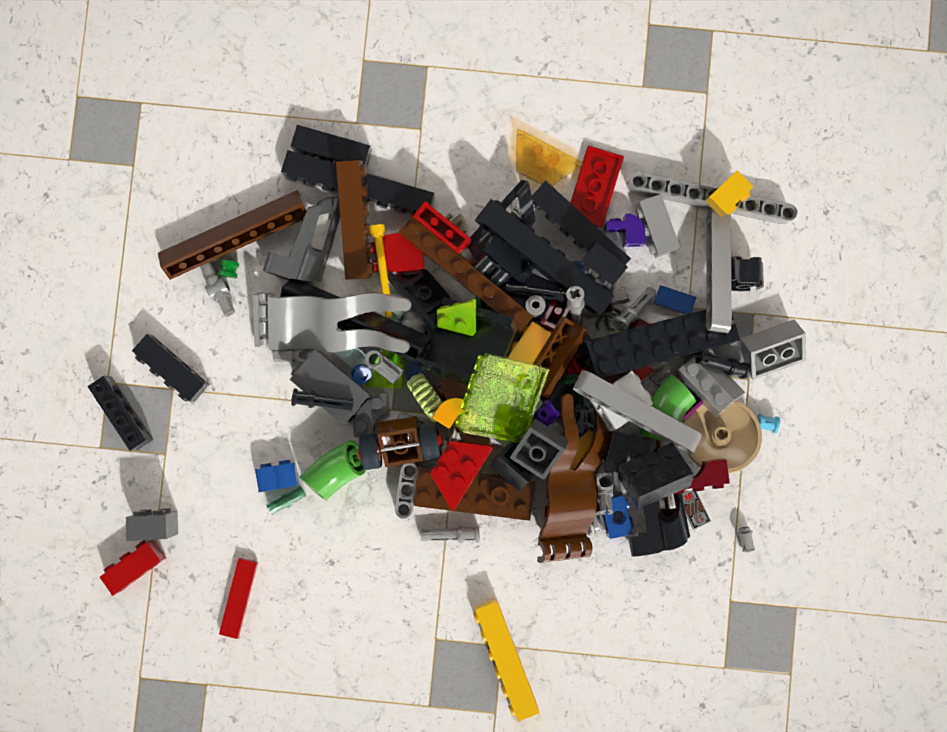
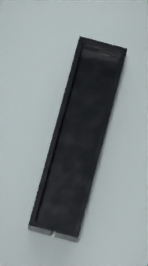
M705 309L587 340L580 345L587 371L601 379L697 354L700 351L704 352L740 341L736 324H731L729 333L708 331Z

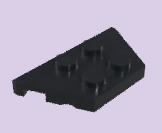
M428 270L404 271L403 274L387 273L388 281L403 298H408L411 301V308L432 332L435 331L438 325L437 310L442 306L443 298L451 299V296Z

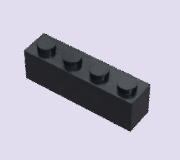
M301 125L296 126L291 142V148L294 152L326 160L334 164L341 161L360 160L363 161V165H366V169L372 153L371 146Z
M146 334L132 350L136 355L135 359L143 365L146 363L150 367L149 371L156 377L161 376L165 380L163 383L168 388L177 390L179 392L178 396L185 402H195L210 385L154 335Z

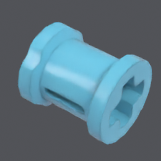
M761 413L758 414L757 419L761 429L772 431V433L778 432L780 427V418L778 416L772 418Z

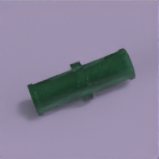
M299 486V488L287 494L283 493L280 498L266 504V506L269 508L270 514L274 515V513L285 507H291L293 503L307 497V495L304 493L302 486Z

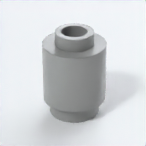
M537 295L529 297L525 304V310L533 315V317L540 316L545 310L544 299ZM533 302L538 303V304H539V308H537V309L533 308V307H532V303H533Z

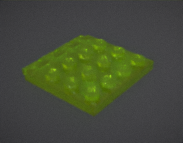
M485 353L484 357L478 356L474 370L479 373H472L467 388L472 393L465 394L461 409L466 412H459L455 426L460 428V431L463 433L518 443L531 425L550 369Z

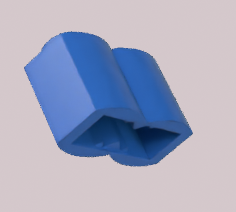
M290 460L279 461L277 466L266 463L261 464L260 469H255L258 492L299 485L296 462L291 463Z

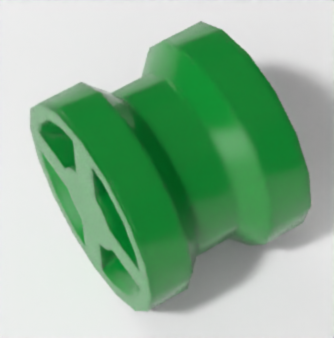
M220 260L221 270L218 271V275L237 279L238 274L236 271L240 263Z

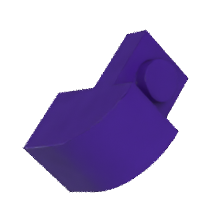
M626 213L623 221L620 218H611L604 225V232H623V247H643L646 244L644 224L635 215Z

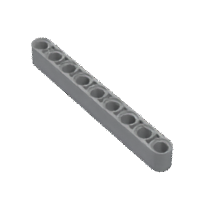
M643 172L634 173L627 182L628 190L632 193L649 197L661 194L664 200L706 209L711 208L705 202L708 199V195H712L718 189ZM638 179L641 182V186H635L633 180ZM651 184H658L660 190H654ZM670 187L677 188L678 194H673L670 191ZM689 191H694L697 198H692L689 195ZM750 195L744 202L739 200L735 204L738 208L731 213L777 224H787L797 217L798 210L789 203ZM745 203H750L752 210H748ZM764 206L771 210V214H767L764 211ZM783 210L789 213V218L783 215Z

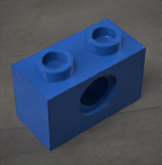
M622 494L612 497L613 513L607 515L606 508V514L603 515L609 539L631 535L634 528L633 519L628 516L627 510L630 509L628 499L624 498ZM616 511H621L622 518L619 521L613 520V514Z

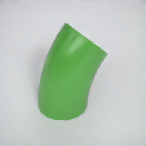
M672 374L661 383L651 399L653 402L652 407L679 422L682 421L687 411L696 402L686 386ZM640 427V435L663 440Z
M349 440L337 446L315 461L299 478L317 495L327 501L342 486L365 473L366 470L358 455L359 445L355 441Z

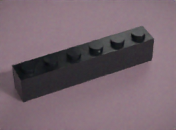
M546 180L532 195L533 207L538 211L542 209L547 213L545 218L552 224L555 222L561 226L559 230L566 237L571 235L575 239L573 243L579 249L585 248L589 251L594 243L597 242L625 265L631 260L622 249Z

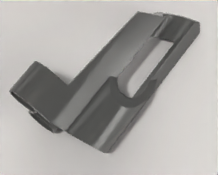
M328 197L318 201L315 206L308 207L289 257L268 252L263 271L285 280L298 279L320 282L340 220L339 197ZM333 213L323 250L313 248L311 242L319 216Z

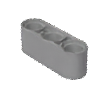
M416 463L404 464L400 470L395 513L401 519L408 518L414 509L419 468ZM411 465L414 467L415 474L413 476H408L405 473L406 466ZM404 485L411 486L412 493L410 495H405L402 492ZM406 504L409 507V513L402 514L399 511V506Z

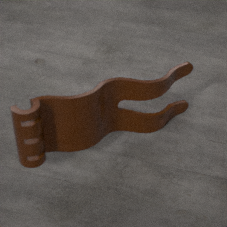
M564 394L561 397L560 412L563 437L569 441L565 451L547 475L548 510L545 522L538 536V546L542 548L543 552L542 556L537 557V562L539 563L587 558L591 556L593 550L592 542L587 533L594 520L597 508L595 476L598 465L610 445L612 431H609L595 409V433L592 444L577 467L571 470L570 466L579 444V433L574 415L573 396L571 394Z

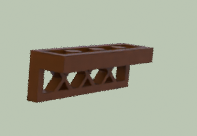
M561 316L521 384L548 399L588 331ZM565 323L569 324L566 332L562 333ZM558 341L557 347L552 350L553 343ZM548 358L546 365L541 367L543 360ZM538 375L535 384H530L532 378Z

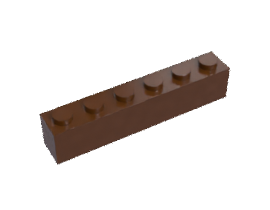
M360 160L336 162L345 280L367 279L374 273L373 262H370L372 243H369L368 235L371 234L369 229L370 223L367 224V216L370 214L369 204H366L365 196H368V186L364 184V176H367L366 165H363V161Z

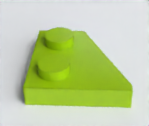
M470 299L464 303L457 302L453 305L441 306L437 310L438 327L473 336L476 333V299Z

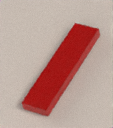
M238 558L219 635L234 639L239 638L258 562Z

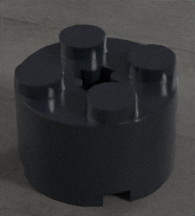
M740 256L731 257V291L744 292L750 291L751 287L756 286V290L764 287V268L761 257H751L750 259H742Z

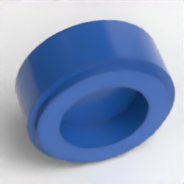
M364 364L356 365L351 372L353 380L358 384L367 383L372 376L369 367Z

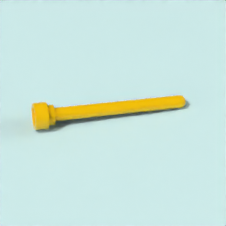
M385 225L369 226L370 234L375 238L382 293L390 295L382 238L384 233H386ZM385 311V316L391 318L393 312Z

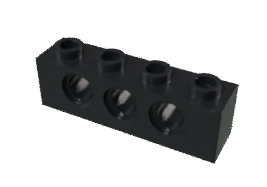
M102 376L87 386L129 451L139 450L154 440L112 376Z

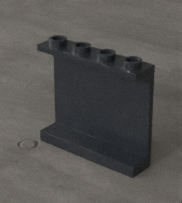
M444 297L441 304L442 306L453 305L459 301ZM476 307V333L473 336L438 327L425 358L417 357L416 361L421 365L420 368L427 372L434 370L444 378L451 376L459 383L466 384V382H469L479 390H484V388L491 390L519 325L514 318Z

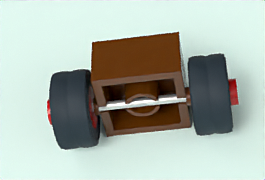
M417 416L378 422L377 434L371 433L359 437L358 455L365 470L381 468L382 456L385 467L424 461V459H438L442 455L441 446H443L442 434H439L436 423L421 425L419 428Z

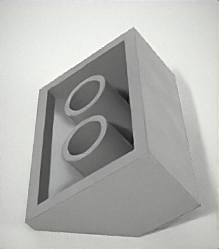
M795 319L741 338V352L745 362L751 366L750 376L752 380L806 361V333Z
M694 356L678 370L676 376H679L685 386L698 399L703 401V405L715 417H718L739 399L745 391L723 370L697 364L695 362L696 356Z

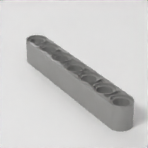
M710 208L706 218V327L708 331L729 333L732 324L731 214L728 215L726 213L720 217Z
M581 371L573 387V390L664 441L673 443L675 447L687 453L694 454L702 437L694 429L588 371Z

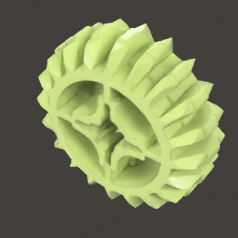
M424 374L414 375L407 381V386L430 420L436 423L438 421L432 417L443 402Z

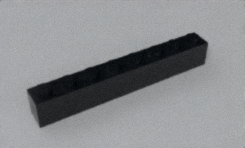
M287 150L281 173L285 176L286 180L291 182L299 180L304 182V185L312 188L316 185L329 193L333 191L338 192L336 164ZM367 173V176H364V184L368 186V196H365L367 204L370 201L376 203V206L387 209V207L395 209V212L401 214L408 212L413 215L425 201L429 205H433L435 199L434 192Z
M490 199L474 221L490 234H496L528 264H532L538 272L561 290L564 289L565 293L573 286L582 288L584 291V308L596 317L601 315L615 297L611 294L612 291L607 286H601L597 283L596 278L590 273L586 274L583 272L578 263L569 261L563 251L554 249L550 245V241L545 237L540 238L535 234V230L530 225H524L520 222V218L516 214L506 211L501 202Z
M290 279L284 284L280 297L316 296L326 299L341 298L298 279ZM375 312L363 313L337 323V327L340 330L372 329L394 338L406 340L410 345L407 352H391L418 363L416 361L417 357L423 358L427 353L431 340L430 336Z

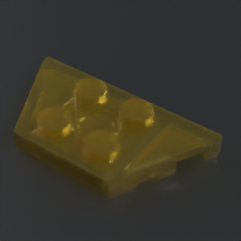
M519 128L517 129L516 172L541 185L546 180L551 186H554L581 167L582 161Z

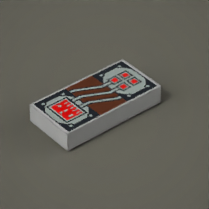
M684 490L685 493H682L686 517L692 529L695 530L711 522L698 493L692 490Z

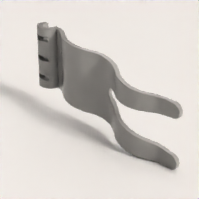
M258 292L253 295L255 347L269 345L271 350L314 349L321 352H340L359 347L373 346L400 353H405L410 348L406 340L391 337L377 330H339L337 327L339 321L367 312L408 311L411 308V301L408 298L378 292L361 293L335 299L316 296L275 297V294L271 292ZM261 301H268V304H261ZM262 318H268V321H262ZM268 334V337H262V335Z

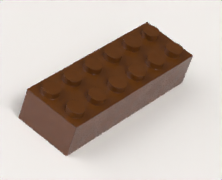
M419 466L414 506L453 511L430 475L433 468ZM478 473L454 511L530 521L535 481L531 480L519 493L501 476ZM496 486H504L510 493L509 502L504 506H497L491 501L490 493Z

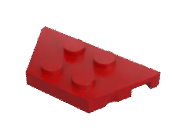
M451 440L430 475L451 510L454 511L494 446L480 445L472 442L464 443L456 440Z

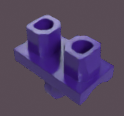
M548 399L525 423V427L528 429L534 419L549 427L561 415V412Z

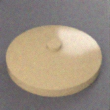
M737 400L718 417H715L702 403L684 421V425L702 435L694 454L687 453L691 460L700 467L702 461L726 459L728 473H735L747 467L760 450L762 431L759 421L746 405Z

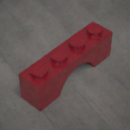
M727 460L702 461L699 471L693 476L691 486L685 489H692L693 492L704 491V487L712 486V489L724 488V484H730ZM683 489V490H681V491H679V492H676V493H674V494H682V493H685V491H684L685 489Z

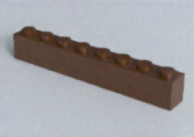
M298 190L158 252L160 267L169 280L302 221L307 210L306 205Z
M412 216L399 231L405 240L495 313L514 318L519 325L518 333H521L533 318V315Z

